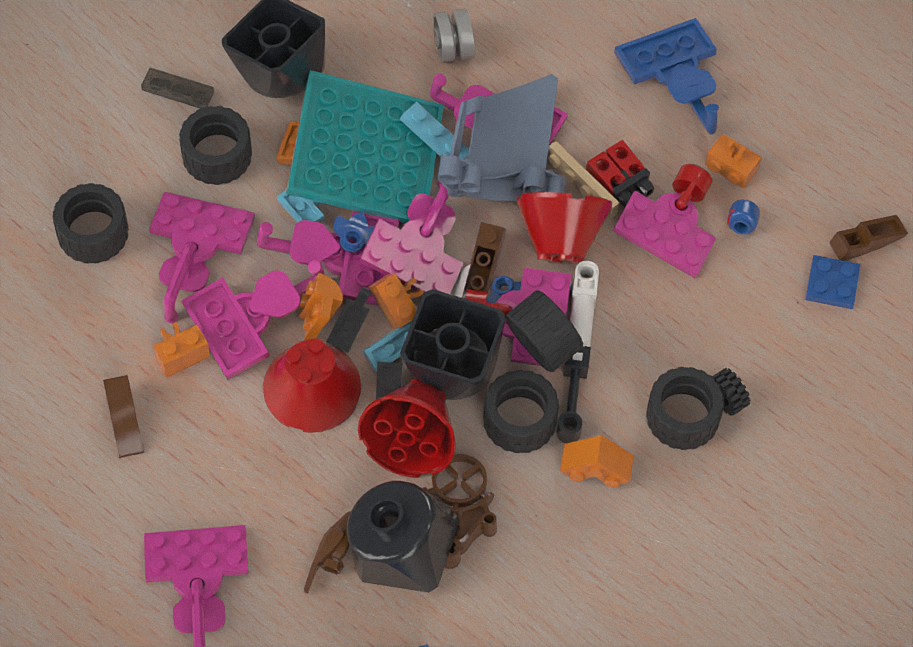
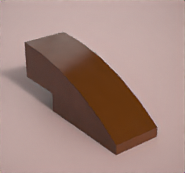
M892 215L860 222L856 228L837 231L829 243L838 259L844 261L885 247L905 237L908 232L899 217Z
M128 375L103 380L119 458L144 453Z

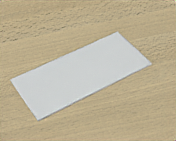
M470 265L460 270L453 292L454 296L462 298Z

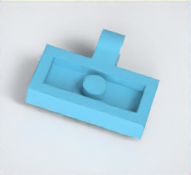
M286 190L277 196V201L297 223L302 220L321 223L325 220L324 214L316 207L321 205V202L286 194Z

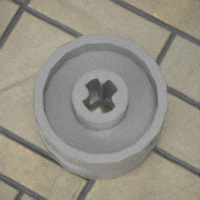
M467 9L454 10L452 22L447 12L434 13V38L440 61L442 63L454 61L456 51L462 60L474 58V38Z

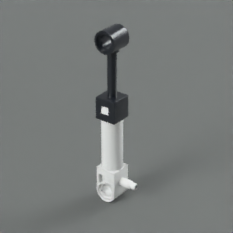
M591 261L580 262L575 269L574 281H570L569 290L573 291L570 321L582 338L583 348L564 363L563 376L570 377L567 411L562 413L558 419L557 436L560 441L566 444L580 439L583 425L582 418L576 413L580 378L587 379L594 309L599 278V268ZM588 275L591 278H583L582 276ZM571 425L575 429L567 430L564 426Z

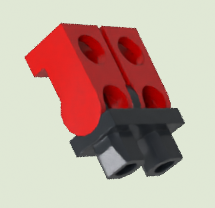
M623 139L606 149V152L603 151L587 161L586 171L624 208L634 191H638L645 197H648L654 191V186L649 180L650 172L643 166Z

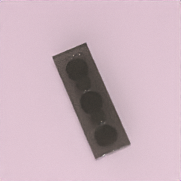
M151 67L141 84L142 91L200 109L208 107L214 94V87Z

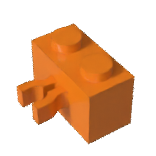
M722 134L708 151L705 165L712 172L726 177L732 184L745 188L759 170L762 157L744 145L739 144L734 139Z
M387 274L368 286L392 328L403 327L411 322L415 316L417 309L411 298L419 297L424 293L422 289H419L415 293L409 292L407 294V291L411 289V285L417 282L415 278L409 279L403 287L396 274Z
M177 322L173 323L174 336L166 333L164 328L160 329V334L164 340L153 345L155 358L166 378L210 357L208 342L197 324L180 332Z

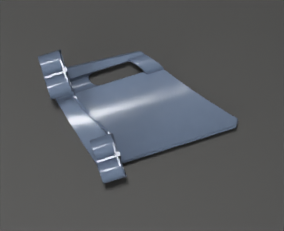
M550 74L504 92L483 97V95L477 96L461 103L450 155L445 153L441 156L438 180L447 189L448 196H466L489 201L517 202V195L521 198L523 193H565L566 178L555 174L551 169L546 170L558 85L557 77ZM475 113L469 155L462 159L459 158L465 116Z

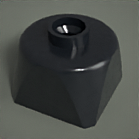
M260 0L222 38V46L244 80L255 92L270 98L291 97L305 91L310 70L319 73L324 71L325 18L290 0Z
M431 289L423 293L400 355L413 379L420 380L443 391L446 395V400L468 398L481 391L492 377L499 354L506 318L500 309Z
M389 481L371 488L355 503L347 522V537L360 580L364 583L429 593L439 586L460 522L458 516L433 495L410 482Z

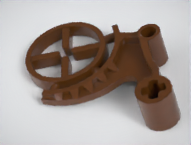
M465 454L453 455L451 462L445 468L454 479L439 490L436 484L439 474L437 473L432 475L433 488L427 490L426 487H423L431 495L435 493L443 503L453 506L448 508L460 520L458 525L460 531L455 534L444 567L447 569H453L460 564L461 555L468 550L476 538L482 534L492 537L497 533L496 515L490 512L488 508L494 499V493L489 492L485 494L487 487L486 470L480 461ZM466 462L473 465L462 474L461 488L469 496L468 498L453 499L446 496V494L457 487L458 473L450 465L451 463ZM480 471L483 483L475 493L465 481ZM480 498H482V500L479 501L478 503H476V504H474V505H471V504L477 502Z

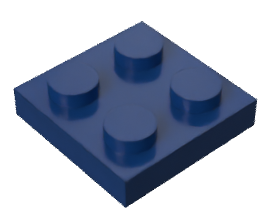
M813 255L805 300L853 309L861 264Z

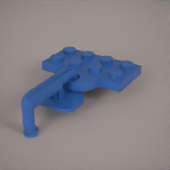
M697 18L615 47L614 53L634 85L655 77L660 83L668 86V91L675 101L682 104L689 103L710 135L716 132L719 106L717 104H709L705 107L701 101V98L715 92L716 82L708 71L698 68V61L716 55L717 48Z

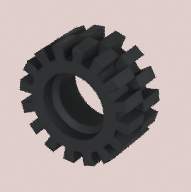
M724 368L712 376L717 384L720 385L721 392L724 395L723 410L726 414L728 413L730 416L735 415L750 405L749 392L745 390V384L742 385V380L740 377L737 378L735 372H732L729 368Z

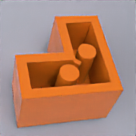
M599 435L564 444L560 471L569 476L573 481L581 482L584 479L596 477L603 481L606 486L618 487L620 484L630 482L634 455L606 437Z

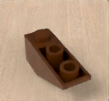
M481 222L464 291L472 289L487 291L488 294L502 250L506 228Z

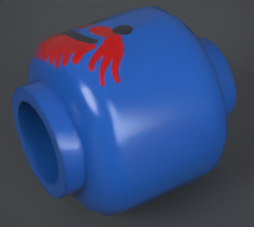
M737 200L730 207L727 224L737 234H749L758 225L760 210L752 201Z

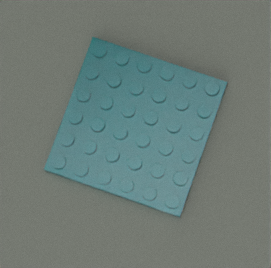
M310 70L304 93L286 194L369 215L399 220L401 223L409 222L407 211L413 198L418 194L430 196L436 152L408 128L400 118L413 104L418 102L441 123L444 105Z

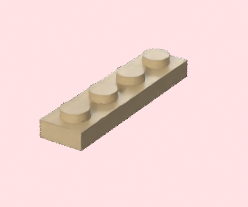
M557 141L552 143L548 151L550 164L554 168H558L569 183H574L579 188L583 197L589 195L612 201V209L607 217L610 220L618 213L619 202Z

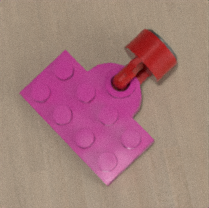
M684 164L672 183L676 193L662 195L654 202L634 191L612 231L695 278L716 240L715 236L696 226L698 212L693 203L700 202L705 198L713 182L711 175L701 166Z
M524 268L521 290L503 294L496 303L486 302L487 291L467 289V291H464L463 298L500 309L504 316H506L534 291L539 290L547 295L566 315L571 274ZM505 320L503 336L514 339L511 362L541 366L522 346Z

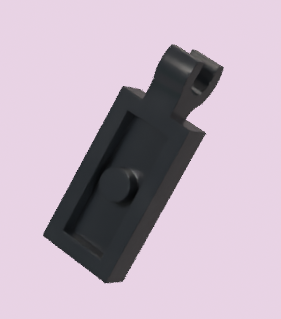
M362 287L355 302L350 299L347 300L326 343L349 353L370 309L364 307L371 294L370 290Z

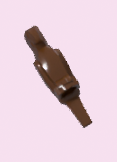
M351 511L345 513L324 534L306 580L305 593H309L316 572L320 567L324 571L335 575L340 574L341 570H343L342 559L350 547L347 537V522Z

